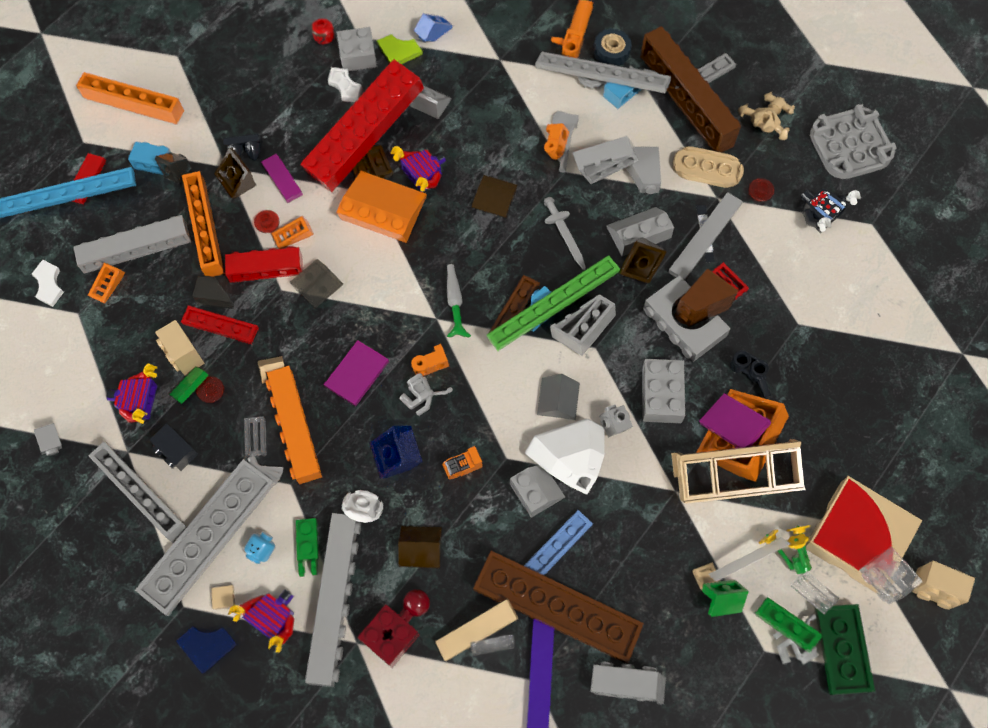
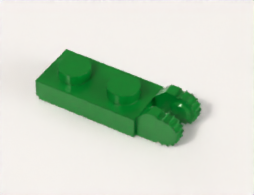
M317 519L296 520L299 577L305 576V561H311L312 576L317 575V560H319Z

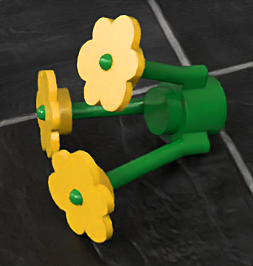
M797 525L796 528L786 530L787 532L793 531V534H798L786 540L791 543L788 545L789 548L797 549L798 554L792 557L793 561L787 557L782 549L778 550V553L788 564L789 569H795L796 574H803L812 569L805 546L809 538L802 534L806 532L805 528L810 527V525L802 527ZM774 529L769 534H766L758 543L763 544L766 542V544L775 541L777 538L775 534L779 530Z

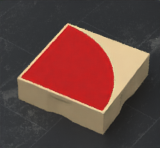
M847 476L839 484L827 506L825 515L815 526L805 546L809 552L825 562L842 569L851 578L878 594L887 588L922 520Z

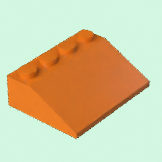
M361 171L344 194L336 213L343 221L407 243L427 194Z
M730 389L727 394L728 396L766 417L771 422V425L752 446L775 444L789 417L784 404ZM708 430L696 453L734 449L737 447ZM758 455L716 460L718 466L727 471L756 482L766 462V456Z

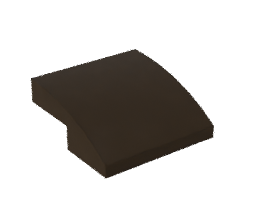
M381 145L372 147L351 170L355 179L361 171L383 179L393 175L392 168Z
M484 175L476 192L472 208L507 218L518 185Z

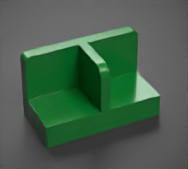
M736 580L704 583L702 591L712 600L708 611L711 617L741 613L749 592Z

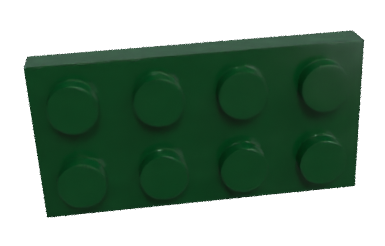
M859 604L816 607L815 613L818 630L822 634L820 642L830 695L875 692Z

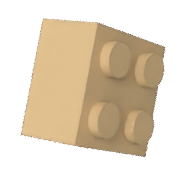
M176 320L155 332L159 338L156 342L165 352V356L177 372L181 370L184 375H187L195 366L200 367L205 364Z
M931 561L917 569L911 592L917 594V597L920 599L937 602V605L941 608L952 609L969 601L975 578L938 562Z

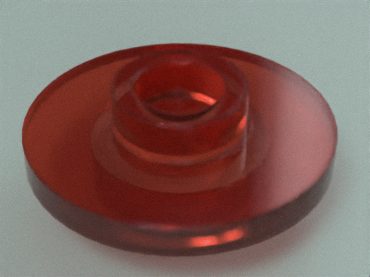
M756 179L751 182L749 193L757 201H767L774 194V186L766 179Z
M271 210L261 211L254 219V225L261 233L274 232L280 224L279 216Z
M207 377L197 387L196 392L203 402L212 403L222 397L224 385L216 377Z

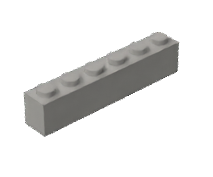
M182 215L173 216L167 220L156 221L143 227H136L129 231L118 232L112 236L101 237L95 241L84 242L73 248L77 266L85 274L101 269L104 262L111 266L190 243L191 239L187 224Z
M103 442L88 455L168 540L174 543L187 526L110 446Z

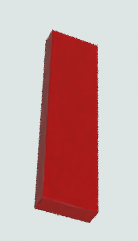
M189 305L181 320L183 325L251 345L259 329L257 325Z

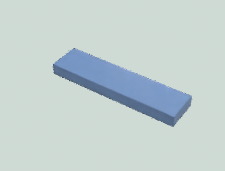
M577 510L524 566L544 576L586 533L593 523Z

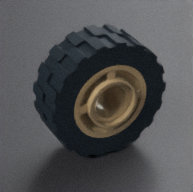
M605 29L596 36L593 55H595V59L599 63L614 66L623 65L624 62H627L630 55L631 39H629L627 34L618 29Z

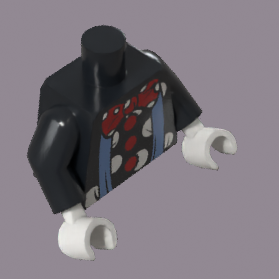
M807 189L800 197L806 202L802 211L806 224L816 228L820 233L824 232L827 227L830 228L831 224L843 214L849 202L851 205L857 204V199L861 198L860 192L854 190L849 194H839L822 189L814 195Z

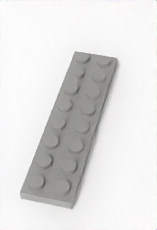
M243 459L135 591L162 613L169 616L275 483Z

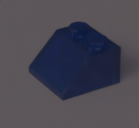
M392 426L370 442L380 479L409 471L423 462L411 426Z

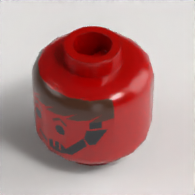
M323 18L313 22L311 30L314 40L319 44L330 43L335 35L332 23Z

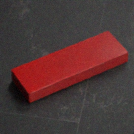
M88 153L74 181L99 175L106 162L105 158ZM87 197L75 199L73 202L84 205Z

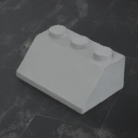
M655 207L607 225V229L621 256L630 253L636 240L642 237L654 244L670 239L674 226L667 213Z

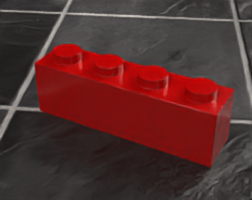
M294 246L284 249L271 248L264 251L252 250L245 253L233 252L225 255V274L230 283L303 275L302 253L299 247Z

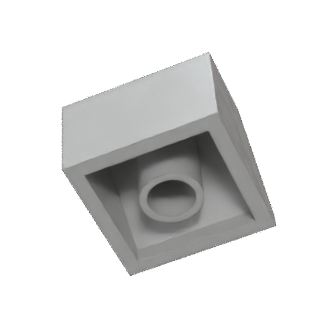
M540 465L529 467L510 478L512 489L531 518L565 498L551 474Z

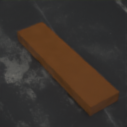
M523 275L489 333L524 311L531 301L532 294L540 286V282Z

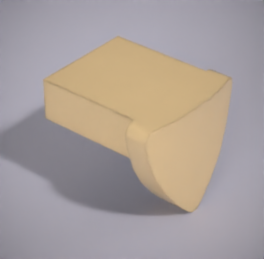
M282 356L258 361L262 384L266 383V372L284 367Z

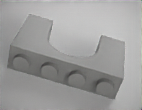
M679 275L645 301L643 308L646 315L656 321L658 328L669 335L671 342L682 349L683 355L694 362L727 337L730 327L718 315L703 327L694 330L685 329L675 322L672 316V309L679 304L680 299L691 288Z

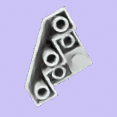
M589 419L535 435L525 454L549 474L568 486L588 494L598 477L604 458V428Z

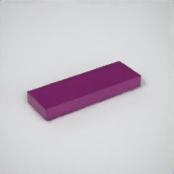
M277 154L261 161L287 203L303 195L301 189Z

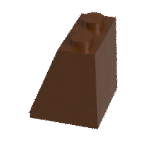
M707 268L680 299L674 316L682 324H686L689 327L729 310L738 290Z

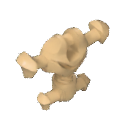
M770 92L764 95V100L771 102L769 108L753 110L747 107L748 104L739 107V115L741 117L744 114L751 116L753 126L762 128L763 132L775 130L779 134L780 140L787 139L788 132L790 131L789 127L785 129L781 127V122L777 115L780 114L782 109L788 112L789 115L793 114L795 106L788 105L784 98H776Z

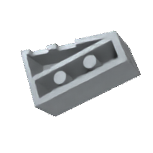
M628 136L573 152L579 171L590 184L639 161Z
M601 295L596 296L582 305L572 315L568 314L558 324L554 323L551 325L552 338L583 356L616 316L615 303Z
M608 662L594 665L591 692L617 698L637 699V701H656L657 704L664 705L666 678L659 672H656V668L643 667V670H636L635 666L622 664V667L618 668L613 667L614 664Z

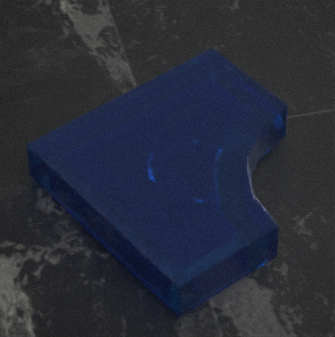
M192 627L176 641L202 674L237 645L223 627L211 633L200 632L195 627Z

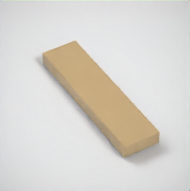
M505 600L437 640L436 644L444 661H448L518 620V617L510 601Z

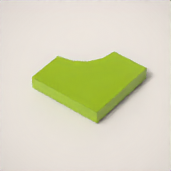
M390 34L377 40V45L389 63L395 59L403 64L422 55V50L415 39L400 40Z

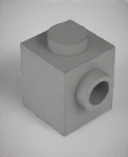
M54 423L33 429L42 455L50 456L59 453L62 445Z

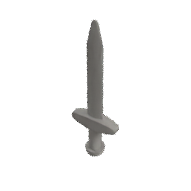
M547 197L544 200V205L548 207L552 215L545 219V223H556L573 258L585 270L583 256L564 222V219L569 217L570 213L568 211L558 212L554 205V199Z

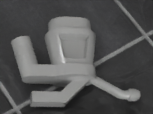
M419 373L407 381L408 389L417 399L412 401L405 393L399 399L411 410L426 401L425 406L416 411L417 415L420 416L430 409L434 395L448 394L453 389L449 387L446 391L433 392L427 378Z
M811 614L805 623L809 624L811 620L816 618V615ZM780 632L773 635L775 640L783 636ZM790 639L777 646L783 664L791 662L786 649L790 645L797 660H800L803 665L819 656L816 646L809 653Z

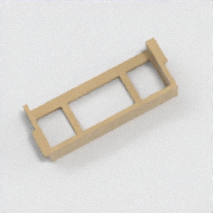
M789 439L790 442L690 454L671 453L674 477H678L680 500L687 504L805 490L800 450L801 441ZM791 452L794 483L776 485L773 454ZM758 455L766 456L768 486L719 491L716 460ZM709 461L712 492L689 495L686 464Z

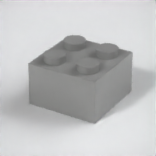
M370 27L337 31L343 69L353 71L377 67Z

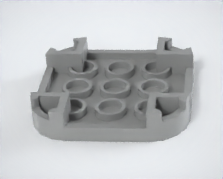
M863 104L856 105L852 110L827 117L825 114H822L814 122L810 131V137L829 174L836 178L848 179L881 170L889 165L894 157L896 145L895 143L891 144L877 119L880 114L876 109L873 112L868 108H864Z

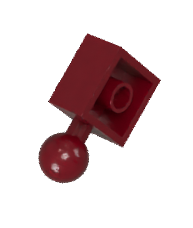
M420 589L411 590L405 595L403 600L404 609L399 615L389 606L385 605L358 636V639L391 668L395 666L419 637L418 631L408 622L413 616H422L429 609V596ZM392 632L393 639H386L385 641V634Z

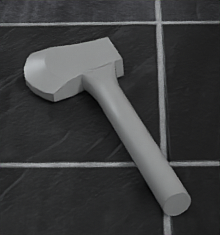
M557 111L552 118L553 124L563 123L569 130L566 147L561 156L559 171L564 173L567 167L572 132L578 126L579 115Z

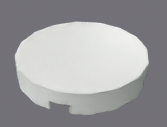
M358 490L355 493L351 494L350 492L346 494L343 499L342 509L349 518L355 521L373 522L381 516L383 503L378 500V496Z

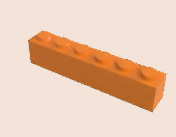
M83 72L76 85L85 99L170 123L178 124L184 112L179 98Z
M200 171L182 175L201 270L206 278L225 274L203 176Z
M290 366L267 372L268 379L265 382L268 391L272 390L273 397H270L273 408H276L278 414H275V419L278 426L281 425L282 427L280 437L282 442L287 445V450L284 451L287 461L292 463V468H289L292 479H296L300 485L321 478V470Z

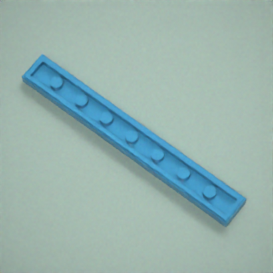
M132 167L0 198V218L136 186L134 170Z

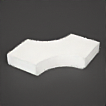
M331 68L328 84L340 90L342 101L356 102L361 96L362 86L349 78L348 69Z
M42 260L32 273L39 283V290L35 297L53 307L64 293L57 285V276L60 269Z

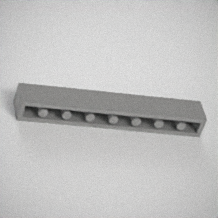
M332 513L305 680V683L309 685L334 687L335 682L339 680L340 669H337L338 660L342 659L343 647H340L341 638H345L346 625L343 624L344 617H348L349 613L347 597L351 596L352 593L350 577L355 573L353 557L358 552L356 536L361 532V522L349 518L346 514Z

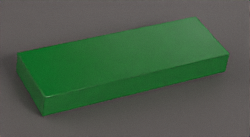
M768 597L755 612L757 617L809 653H811L822 638L820 632Z

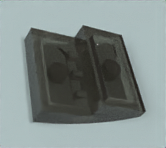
M316 259L290 281V284L298 293L304 296L315 309L343 286V283L319 259Z

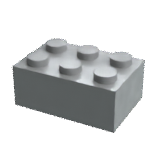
M645 359L642 367V422L682 423L685 417L684 361Z

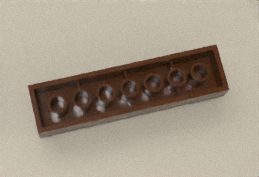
M661 26L646 33L640 57L651 71L671 76V81L666 91L713 151L720 153L734 147L741 125L730 113L729 108L722 103L718 94L714 93L710 88L709 83L703 79L699 70L690 62L688 56H685L679 45L673 41L669 32L665 31Z

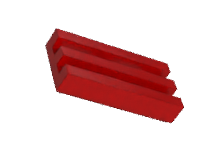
M724 262L712 271L738 290L734 301L742 296L744 292L748 291L749 287ZM722 269L729 277H726L720 270ZM732 280L741 288V290H739V289L732 283Z

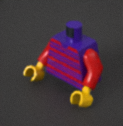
M398 146L393 147L391 154H394L393 159L395 161L401 159L402 171L420 192L437 187L442 175L440 165L446 162L442 153H438L433 157L428 150L408 152L403 151Z
M147 364L139 374L129 377L127 380H121L118 390L109 389L107 391V401H114V407L119 410V414L130 423L139 422L143 424L144 420L142 418L150 419L158 386L151 377H157V374L154 373L157 366Z
M285 589L277 599L269 593L260 595L239 606H231L228 615L236 613L237 615L233 618L235 622L240 619L241 614L244 615L243 619L270 639L269 649L271 646L277 645L276 652L279 653L282 649V644L293 634L294 612L287 608V605L294 596Z

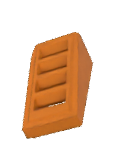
M303 216L271 233L279 249L314 235L309 222ZM280 235H283L284 241L281 240Z
M104 262L88 296L106 303L125 272ZM106 278L110 279L109 283L105 281ZM102 284L107 286L106 290L101 288ZM99 290L104 294L103 296H101L99 294H96V292Z

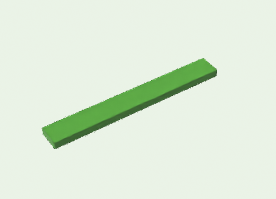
M608 255L488 333L487 338L497 351L503 349L619 273L620 268Z

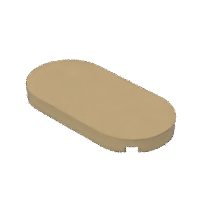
M685 147L683 150L677 151L672 163L675 173L681 178L719 187L735 186L740 182L744 173L742 163L740 164L735 156L697 147Z

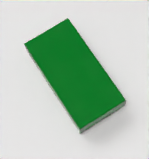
M195 366L169 395L182 404L208 377V374Z

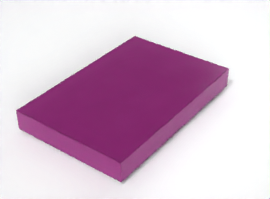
M357 340L324 383V386L356 407L389 363V359Z
M725 393L699 421L702 426L737 448L751 447L771 425L769 419Z

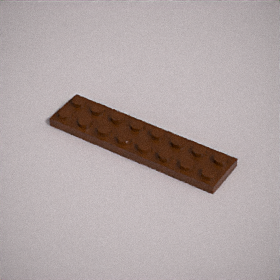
M493 551L490 552L473 588L474 591L499 603L509 600L514 610L626 664L630 660L644 624Z

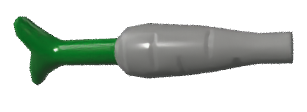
M454 264L447 265V300L449 306L452 307L454 327L447 337L459 335L469 338L471 335L464 329L461 322L460 306L462 304V296Z

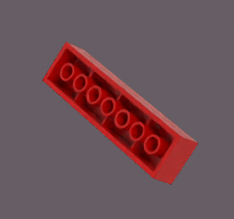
M393 59L301 162L302 167L324 187L333 192L424 89L421 79L397 60Z

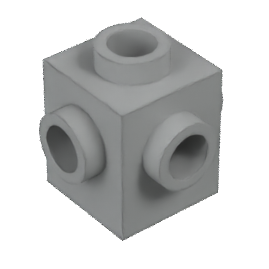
M616 405L605 408L606 412L599 416L601 425L608 437L625 432L633 427L630 415L624 405L616 407Z

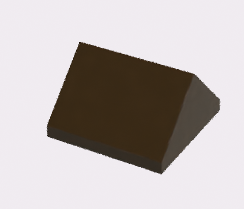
M230 147L214 174L231 198L235 199L254 188L256 183L250 170L235 150Z
M642 237L636 240L619 274L650 283L667 251Z
M401 526L398 540L399 567L440 568L442 527Z

